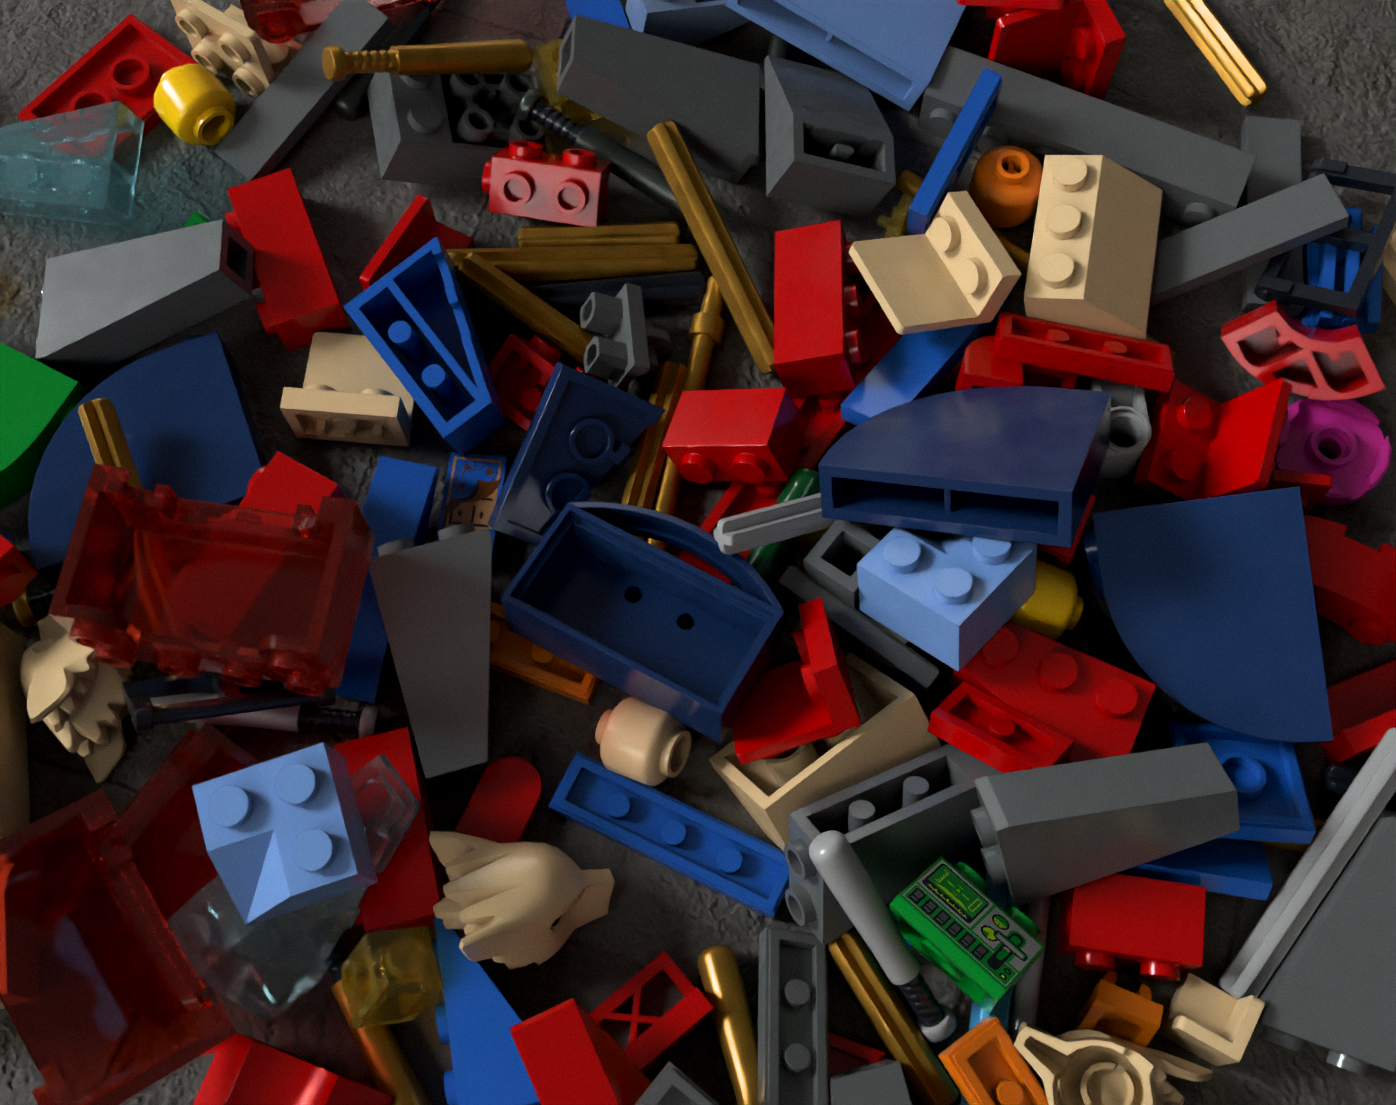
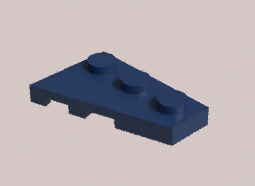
M557 362L487 524L492 529L538 546L568 502H587L592 496L591 490L614 464L618 466L632 450L630 448L631 444L649 424L654 425L666 409Z

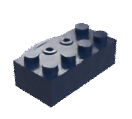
M568 502L501 597L509 631L636 699L666 711L679 722L719 743L724 739L781 644L784 611L768 584L738 553L731 555L723 554L714 536L693 524L665 513L628 504ZM635 536L668 543L694 554L724 574L738 588ZM632 593L642 596L641 600L635 603L627 601L626 597ZM683 620H689L694 623V626L689 630H683L679 628L678 624Z

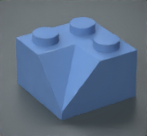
M894 527L857 563L860 611L959 672L1033 595L1037 545L1027 542Z
M322 742L192 786L207 853L245 925L251 926L378 883L346 758L326 743Z

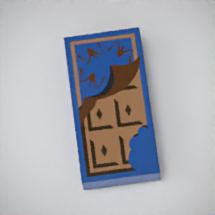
M451 452L437 532L447 527L473 522L475 531L489 528L492 537L491 572H493L500 531L492 529L487 523L509 474L510 464L508 457L468 453L460 457L456 452ZM438 533L436 534L435 541H439Z

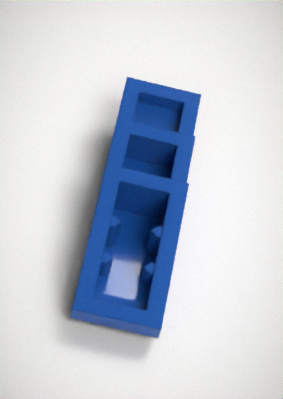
M380 456L344 570L321 667V672L326 673L333 681L336 696L373 704L382 700L391 649L367 559L378 557L377 547L389 542L413 538L415 547L425 544L440 470L439 467L386 456Z

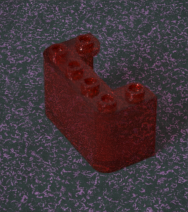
M94 463L48 612L52 619L70 632L69 640L94 649L93 659L114 667L133 668L135 660L158 663L157 668L159 670L180 677L194 678L197 677L198 670L222 673L221 678L223 680L247 687L261 686L262 679L286 682L285 687L288 690L316 697L324 696L326 688L341 686L375 543V535L355 500L322 496L317 515L311 505L297 504L295 514L179 498L169 485L156 484L155 491L144 488L136 489L128 485L131 473L127 468Z

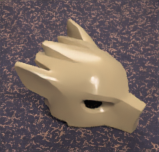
M75 599L60 610L38 621L41 641L35 642L23 653L20 664L21 688L27 698V711L31 724L43 721L72 754L77 752L85 758L86 765L95 782L102 783L123 757L127 748L121 721L130 715V712L123 698L122 682L131 681L135 673L110 647L95 626L86 608Z
M430 831L428 841L439 861L446 867V874H448L450 881L443 886V893L446 897L433 906V912L436 918L443 920L446 929H458V934L461 938L459 948L466 958L472 962L492 958L494 962L505 963L509 970L525 967L533 962L540 965L551 958L564 945L576 928L608 914L610 897L615 883L610 869L581 870L559 848L543 842L497 843L457 832ZM561 916L558 923L552 926L553 922Z
M1023 1021L1014 1034L1015 1043L1013 1046L1041 1077L1048 1105H1183L1184 1096L1166 1079V1075L1194 1082L1208 1081L1212 1078V1070L1171 1054L1147 1048L1098 1030L1079 1029L1054 1036L1042 1028Z

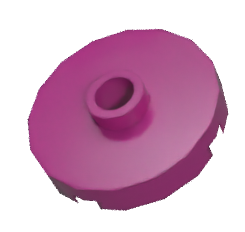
M1355 399L1298 400L1288 406V418L1281 430L1274 458L1276 463L1275 469L1332 475V488L1322 497L1318 504L1326 506L1352 504L1368 495L1380 483L1389 470L1392 448L1389 437L1387 436L1384 439L1383 432L1378 427L1381 422L1372 410ZM1318 447L1328 449L1332 453L1333 459L1325 457Z

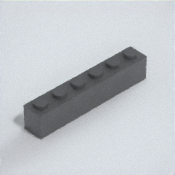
M947 45L924 93L918 126L930 130L938 137L947 138L983 69L987 68L1001 74L1003 84L998 106L979 139L976 148L986 153L988 150L1002 145L1017 146L1028 150L1037 157L1042 167L1044 166L1045 155H1104L1163 191L1161 216L1183 223L1188 228L1236 209L1257 156Z

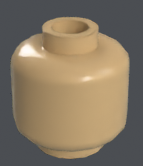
M633 696L622 700L613 710H606L601 716L595 732V739L600 744V757L605 768L649 786L658 785L668 777H676L683 769L691 748V734L685 730V724L676 720L666 711L648 705Z

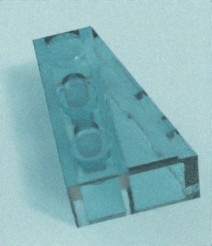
M118 100L1 126L0 213L130 227L144 121Z

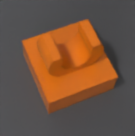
M1108 971L1103 979L1099 980L1079 1012L1074 1030H1098L1147 1047L1160 1028L1164 1006L1151 1001L1152 994L1148 986L1141 984L1135 994L1116 986L1117 973Z

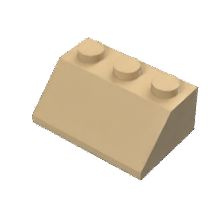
M1045 155L1024 292L1026 316L1136 339H1146L1163 191L1104 155Z
M852 652L848 653L845 659L862 725L845 730L833 738L818 739L786 750L782 754L770 759H759L747 764H741L735 752L734 740L708 759L767 837L782 851H784L785 845L789 843V813L942 747L937 736L927 731L929 721L916 695Z

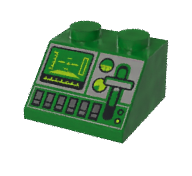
M941 856L896 896L889 904V912L904 939L983 1011L990 1015L1040 957L1046 947L1036 939L1041 933L1040 929L1024 913L1011 905L1004 911L984 894L989 889V886L977 872L961 861L953 867Z

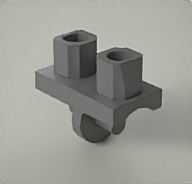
M625 283L616 297L592 292L581 307V328L602 333L604 338L594 336L586 346L583 357L585 373L608 379L609 385L629 393L628 386L632 380L643 374L656 373L659 370L658 364L666 361L673 352L671 336L665 330L655 328L651 320H645L641 286Z

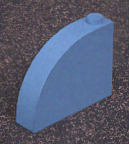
M726 0L725 2L726 7L908 112L930 83L966 5L957 4V0Z

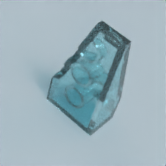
M378 755L350 776L376 874L384 872L421 808L420 803L385 755ZM218 875L199 890L161 927L197 981L267 1022L277 1020L321 981L332 962L328 957L343 931L352 927L361 912L358 905L369 886L248 926L245 925L222 879Z

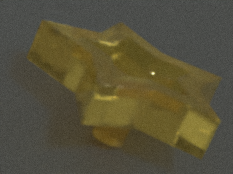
M903 194L898 206L894 207L891 218L883 215L879 216L876 225L887 229L884 238L905 235L909 207L915 197Z

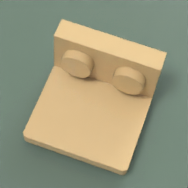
M170 0L177 14L175 21L187 35L193 48L191 51L193 59L211 70L215 75L219 72L233 80L243 93L253 99H257L262 95L303 46L232 4L223 13L202 0Z
M967 191L947 193L925 234L855 241L849 250L851 258L895 331L901 335L992 322L1022 275Z
M316 332L313 334L303 388L284 387L280 410L297 438L407 447L410 444L416 409L415 400L365 335Z

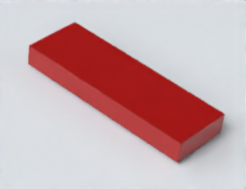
M1000 312L995 329V358L1167 393L1170 391L1175 371L1169 345L1008 312Z

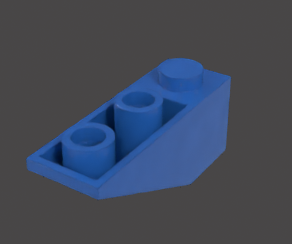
M434 917L436 938L428 940L427 953L432 975L435 979L441 978L444 1003L436 1005L435 1016L440 1040L443 1045L450 1043L453 1070L445 1071L444 1089L447 1104L541 1105L510 1033V1027L525 1020L481 961L472 962L468 960L460 950L459 943L461 938L458 930L446 929L443 920Z

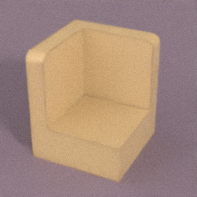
M1187 973L1182 975L1161 1021L1160 1028L1156 1033L1214 1066L1239 1063L1265 1006V1002L1253 995L1237 1000L1199 977Z

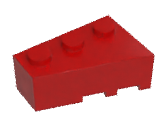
M1007 621L959 672L953 669L948 680V684L954 689L964 681L1075 740L1068 763L1130 754L1156 684L1010 621Z

